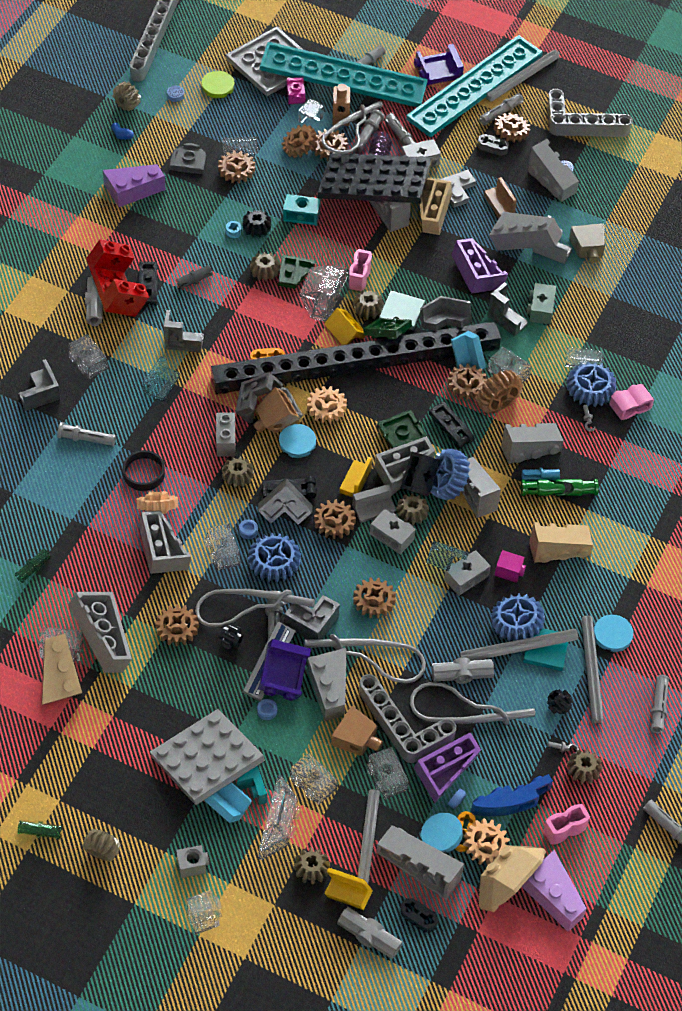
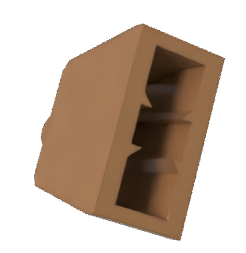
M345 84L333 87L332 125L350 115V87H347ZM343 106L344 112H339L338 107Z
M274 387L256 407L260 419L254 423V427L260 433L266 428L274 433H278L299 420L300 417L286 393Z
M353 706L350 707L331 735L332 746L362 756L368 747L378 752L383 745V741L375 737L377 725Z

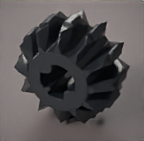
M253 209V212L247 211V214L243 216L242 228L246 235L251 234L252 238L254 236L260 238L261 235L266 236L270 232L272 220L267 212H262L261 209L259 211Z

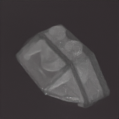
M335 264L311 267L299 293L310 318L326 322L330 317L349 274V268Z
M282 775L277 776L258 850L259 860H264L288 846L290 838L294 839L296 826L293 824L295 819H299L301 807H298V798Z

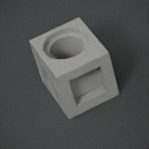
M202 845L176 850L181 878L206 873V865H209V858L207 852L203 853ZM191 859L198 860L195 864H191L188 861Z

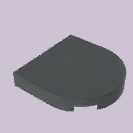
M186 143L183 144L184 146L174 149L169 170L197 174L204 173L206 152L199 145Z

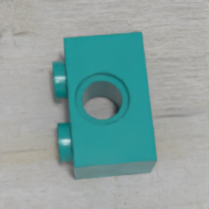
M286 194L283 207V221L317 226L321 199Z

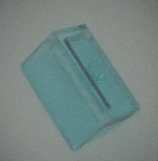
M160 356L143 381L144 394L164 401L180 377L179 372L168 368L167 358Z
M433 541L427 563L449 571L454 557L467 560L469 553L453 546Z

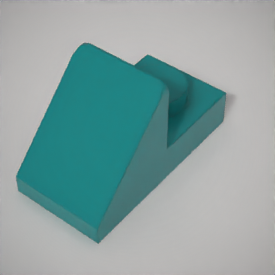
M257 765L239 777L237 787L240 790L250 788L253 799L257 798L258 804L261 805L267 803V792Z

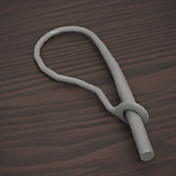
M378 101L367 107L361 104L359 111L340 120L323 134L321 139L322 145L327 150L338 154H348L355 151L361 142L359 126L366 121V114L371 113L374 109L383 107V103ZM360 118L361 121L356 124L357 143L352 149L336 150L325 143V137L330 133Z
M220 589L208 592L202 596L196 604L195 614L198 616V621L207 627H223L234 623L243 615L257 608H274L287 603L314 607L315 600L293 596L291 590L277 593L255 589ZM214 594L251 595L276 600L274 604H257L242 611L233 619L222 623H208L199 614L202 602Z
M331 634L329 639L304 640V647L306 648L334 647L336 650L344 649L343 646L377 645L407 648L414 651L420 657L422 666L419 674L410 679L394 678L385 673L364 654L346 651V655L363 658L373 665L382 676L393 682H415L425 671L426 662L423 654L417 648L408 644L379 639H339L334 634Z
M438 682L421 684L414 689L410 696V706L413 713L418 718L431 722L451 719L456 724L501 721L505 725H509L510 719L535 716L534 708L504 712L493 705L475 704L463 697L454 687ZM439 686L451 690L461 700L475 708L493 709L495 713L469 717H426L416 710L414 697L422 688Z

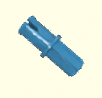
M543 468L539 470H522L521 476L522 480L537 481L538 479L555 481L560 479V470Z

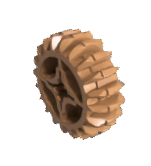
M512 370L499 371L498 374H493L491 378L483 382V385L478 388L479 391L476 392L475 399L481 410L487 414L495 413L516 402L515 399L520 397L524 385L518 374Z

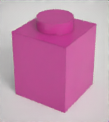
M502 550L496 565L495 576L517 583L519 576L523 577L526 565H523L525 557Z

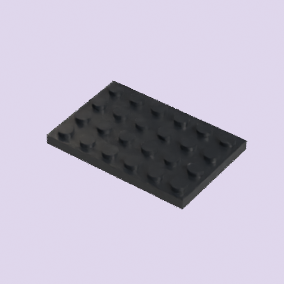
M331 153L317 192L318 198L421 203L432 165V157Z

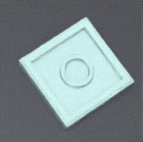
M390 291L380 318L393 319L398 317L399 319H411L412 327L409 329L414 330L420 316V308L424 306L425 300Z

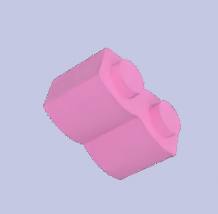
M358 249L355 252L354 261L349 270V289L361 292L365 289L367 277L371 272V251Z
M643 384L630 386L628 390L613 393L609 404L620 420H625L650 410L654 399Z
M583 804L573 805L565 813H556L546 820L543 833L550 844H559L565 841L568 836H575L584 832L590 815Z

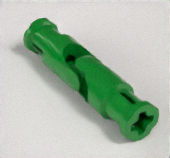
M538 479L537 481L521 480L522 497L537 494V496L553 494L558 496H582V494H594V496H597L599 492L598 479L593 481L558 479L555 482L547 479ZM564 482L571 483V490L564 493Z

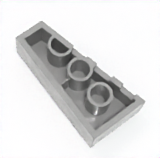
M369 201L390 232L409 226L411 203Z
M503 212L489 234L498 251L556 246L563 235L554 218Z
M76 592L68 607L105 673L124 672L132 658L113 592Z
M392 825L377 844V854L445 900L448 899L461 881L464 863L413 837L401 828Z

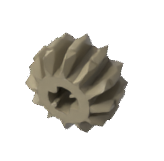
M121 82L113 90L114 94L112 96L115 98V102L124 111L133 110L141 102V96L138 94L139 90H136L135 85L132 86L130 82Z
M264 251L262 255L257 253L256 257H252L250 270L253 277L258 278V281L264 279L266 282L267 279L273 280L274 276H278L280 263L277 256L272 255V252L266 254Z
M369 289L368 292L362 290L361 294L355 296L353 306L355 314H359L360 318L366 317L368 320L369 317L375 319L376 315L380 316L384 303L382 295H378L377 291L372 293Z
M232 456L231 461L226 460L225 465L222 467L223 480L227 481L228 486L234 484L235 489L238 485L243 488L245 484H250L251 479L254 477L253 465L249 463L248 458L242 460L241 456L238 459Z
M412 493L410 497L404 495L403 499H399L396 512L399 519L404 520V522H410L413 526L415 522L421 524L422 520H426L429 507L426 499H421V495L415 497Z
M579 749L576 754H571L567 767L569 768L568 775H574L573 781L579 779L582 785L585 781L591 784L593 779H599L603 767L601 766V758H596V752L589 754L587 749L583 753Z
M92 829L88 835L86 834L82 846L90 855L102 861H111L117 856L121 844L113 835L102 830Z
M312 847L309 848V852L302 849L301 855L295 857L294 870L297 871V878L303 877L302 881L304 883L307 880H311L312 885L315 883V879L322 882L323 876H328L327 870L330 868V862L326 861L328 858L327 854L321 855L320 848L316 852L313 851Z

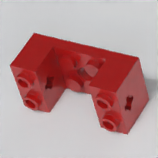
M99 239L86 260L105 312L136 317L149 299V295L144 284L128 282L124 272L134 260L131 247L127 244Z

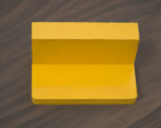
M336 308L324 323L342 345L350 344L355 337L360 339L365 337L363 328L347 310Z
M368 457L365 464L356 460L353 461L339 493L353 497V494L361 492L371 472L372 458Z
M328 868L327 873L332 879L324 894L328 898L364 910L373 892L364 879Z

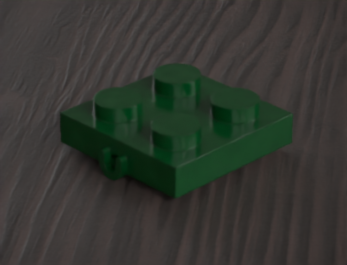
M398 317L393 319L378 318L363 328L364 336L397 339L399 335L412 327V320L399 319Z
M411 410L377 422V428L391 449L427 436L422 428L421 421H417Z

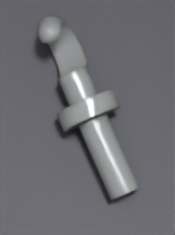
M583 405L585 412L584 421H587L585 429L590 432L594 431L595 427L590 429L587 426L592 423L593 416L589 413L588 406Z
M548 742L549 747L560 749V752H564V750L569 751L571 747L576 750L574 754L579 750L575 744L566 746L564 742L561 744Z

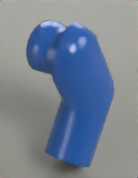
M118 123L111 125L116 138L120 140L133 138L134 133L132 130L121 128Z

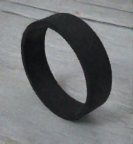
M148 450L136 451L130 454L123 463V477L126 484L138 491H149L158 487L165 477V466L162 458ZM151 459L161 466L162 472L158 478L151 482L139 483L127 476L126 469L135 460Z

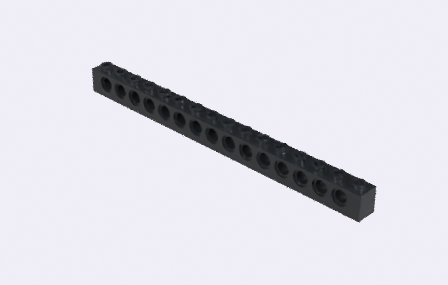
M494 321L464 326L462 328L456 327L399 336L397 339L386 338L211 366V378L215 394H226L228 392L240 391L242 382L268 372L284 384L455 357L451 340L467 331L479 336L482 352L494 351L500 348L501 336Z

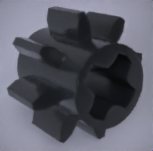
M235 624L229 625V627L224 626L219 635V639L223 642L221 646L228 650L234 647L238 648L244 637L240 632L241 628Z
M560 689L552 691L547 698L549 710L553 714L556 712L559 714L567 713L572 707L571 695L566 690L563 692Z

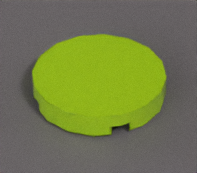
M224 71L209 72L201 81L203 92L205 91L212 98L227 97V94H231L235 88L233 77Z

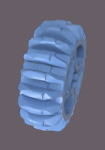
M588 361L586 365L582 362L579 366L575 365L569 373V377H567V390L570 396H574V401L579 400L580 405L582 403H586L587 406L593 404L594 407L597 404L602 406L604 402L608 403L612 394L616 391V378L613 372H609V367L603 368V364L599 366L596 364V361L594 364H590Z
M454 449L442 450L441 453H437L435 458L440 460L430 492L435 497L443 500L455 499L456 496H460V491H464V486L467 485V479L470 477L468 473L471 471L468 467L470 462L467 461L468 457L461 453V451Z
M271 533L270 537H267L264 534L263 539L257 538L256 543H252L248 562L250 569L254 570L255 576L260 575L261 580L267 578L268 582L275 579L276 583H278L279 579L285 581L286 576L292 578L293 572H297L301 553L298 545H295L293 539L289 540L287 535L281 537L280 533L278 536H274ZM283 551L288 554L290 559L287 558L285 554H283ZM259 557H262L263 560L266 561V564H264Z
M519 593L513 597L510 594V598L503 597L502 602L497 601L496 606L493 607L491 615L492 627L497 635H500L502 639L507 638L508 642L534 637V635H539L540 630H543V623L545 621L544 609L539 601L536 602L534 597L529 598L527 594L521 597Z

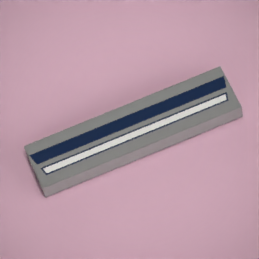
M279 621L276 623L242 691L244 694L259 702L262 700L264 691L258 690L267 645L272 639L290 643L295 630Z

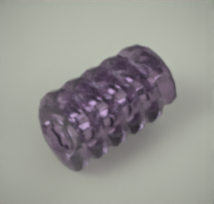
M382 131L375 132L371 137L368 154L390 155L392 146L390 135Z

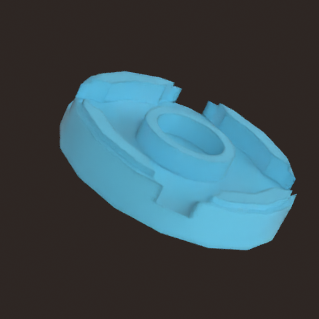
M303 424L289 425L280 433L279 446L283 452L292 458L306 457L316 447V436L314 431Z
M619 615L603 616L594 626L595 642L601 648L611 650L610 652L623 651L629 647L633 639V628L625 618Z
M450 813L432 815L422 827V841L442 852L448 853L453 851L463 839L462 824L455 815Z

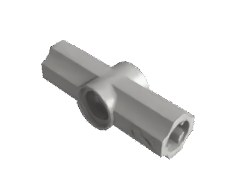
M91 275V277H88L87 292H85L86 322L91 326H98L103 320V305Z
M461 657L453 662L433 663L431 666L432 680L434 682L455 680L459 684H465L473 679L494 677L492 659L470 661L469 658Z
M349 907L342 912L337 923L354 934L361 944L369 948L374 947L391 959L397 955L403 943L400 939L385 931L378 921L372 918L366 919Z

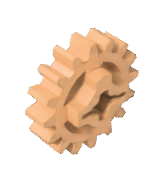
M322 386V390L316 388L315 393L311 392L310 397L307 398V411H309L310 416L315 415V421L321 419L322 423L325 420L331 423L332 419L338 421L339 416L343 417L344 412L347 410V399L344 398V393L339 394V389L333 391L332 386L329 389Z
M165 491L148 492L145 497L136 498L137 509L147 512L161 511L162 514H166L170 509L178 507V497L174 495L169 496L168 492Z
M482 819L481 822L476 820L467 828V832L463 836L467 840L463 843V846L469 847L466 853L473 854L472 860L478 858L480 865L486 861L488 866L497 858L500 851L507 846L505 844L510 840L509 838H504V835L507 833L506 830L500 831L501 824L494 826V820L487 823L486 819Z

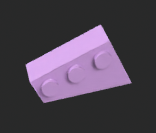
M554 850L543 860L542 864L524 883L522 888L569 932L583 919L586 906Z

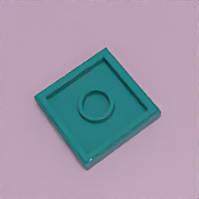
M543 628V630H540L539 635H534V637L558 631ZM568 642L526 650L523 663L563 671Z

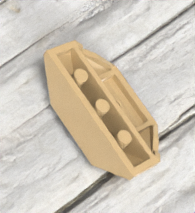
M508 845L503 848L497 858L488 864L486 870L481 875L480 909L495 912L499 905L505 903L516 894L542 864L546 854L545 849L532 846Z

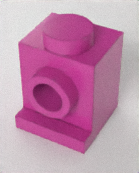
M303 77L287 78L289 104L305 103Z

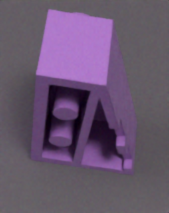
M157 164L103 170L104 185L118 207L166 190L165 175Z
M473 238L456 240L452 257L471 293L496 290L506 282L508 273L506 271L502 272L497 267V262L495 260L491 261L486 256V251Z
M471 733L417 760L414 770L434 803L441 798L480 753L481 749Z

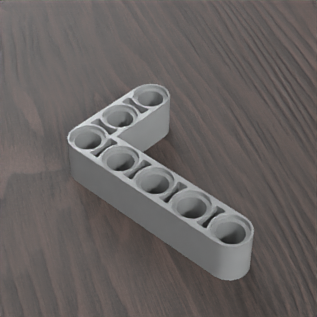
M552 89L549 92L547 113L551 134L556 136L626 137L630 134L633 121L630 115L565 113L563 92L559 89Z
M371 674L361 677L359 686L361 698L406 762H417V760L454 741L456 724L453 720L443 719L415 734L378 679ZM376 701H381V702H383V703H382V704H377V703H375V702H376ZM386 717H392L394 719L388 720L386 719ZM443 730H448L450 733H444ZM400 732V733H404L405 735L399 736V735H397V733ZM426 739H430V740H432L433 742L429 743V742H426L425 740H426ZM412 748V749H415L416 751H415V752H410V751H408L407 749Z

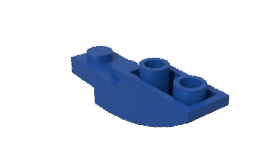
M548 774L544 777L538 776L531 783L525 786L520 785L513 791L509 785L503 788L497 787L491 794L485 797L483 795L477 797L472 803L471 813L477 816H504L528 810L537 806L539 795L551 790L553 780Z

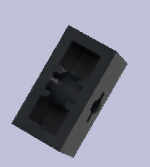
M411 452L400 488L429 497L440 460L424 454Z

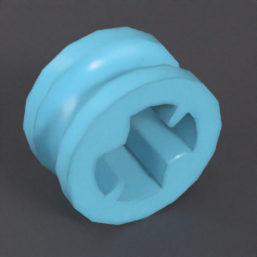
M237 221L228 222L226 224V235L230 238H238L241 235V224Z

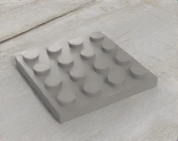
M277 26L226 54V60L266 96L287 85V78H291L260 70L267 42L302 49Z
M219 709L150 751L151 757L195 805L265 761L264 755Z

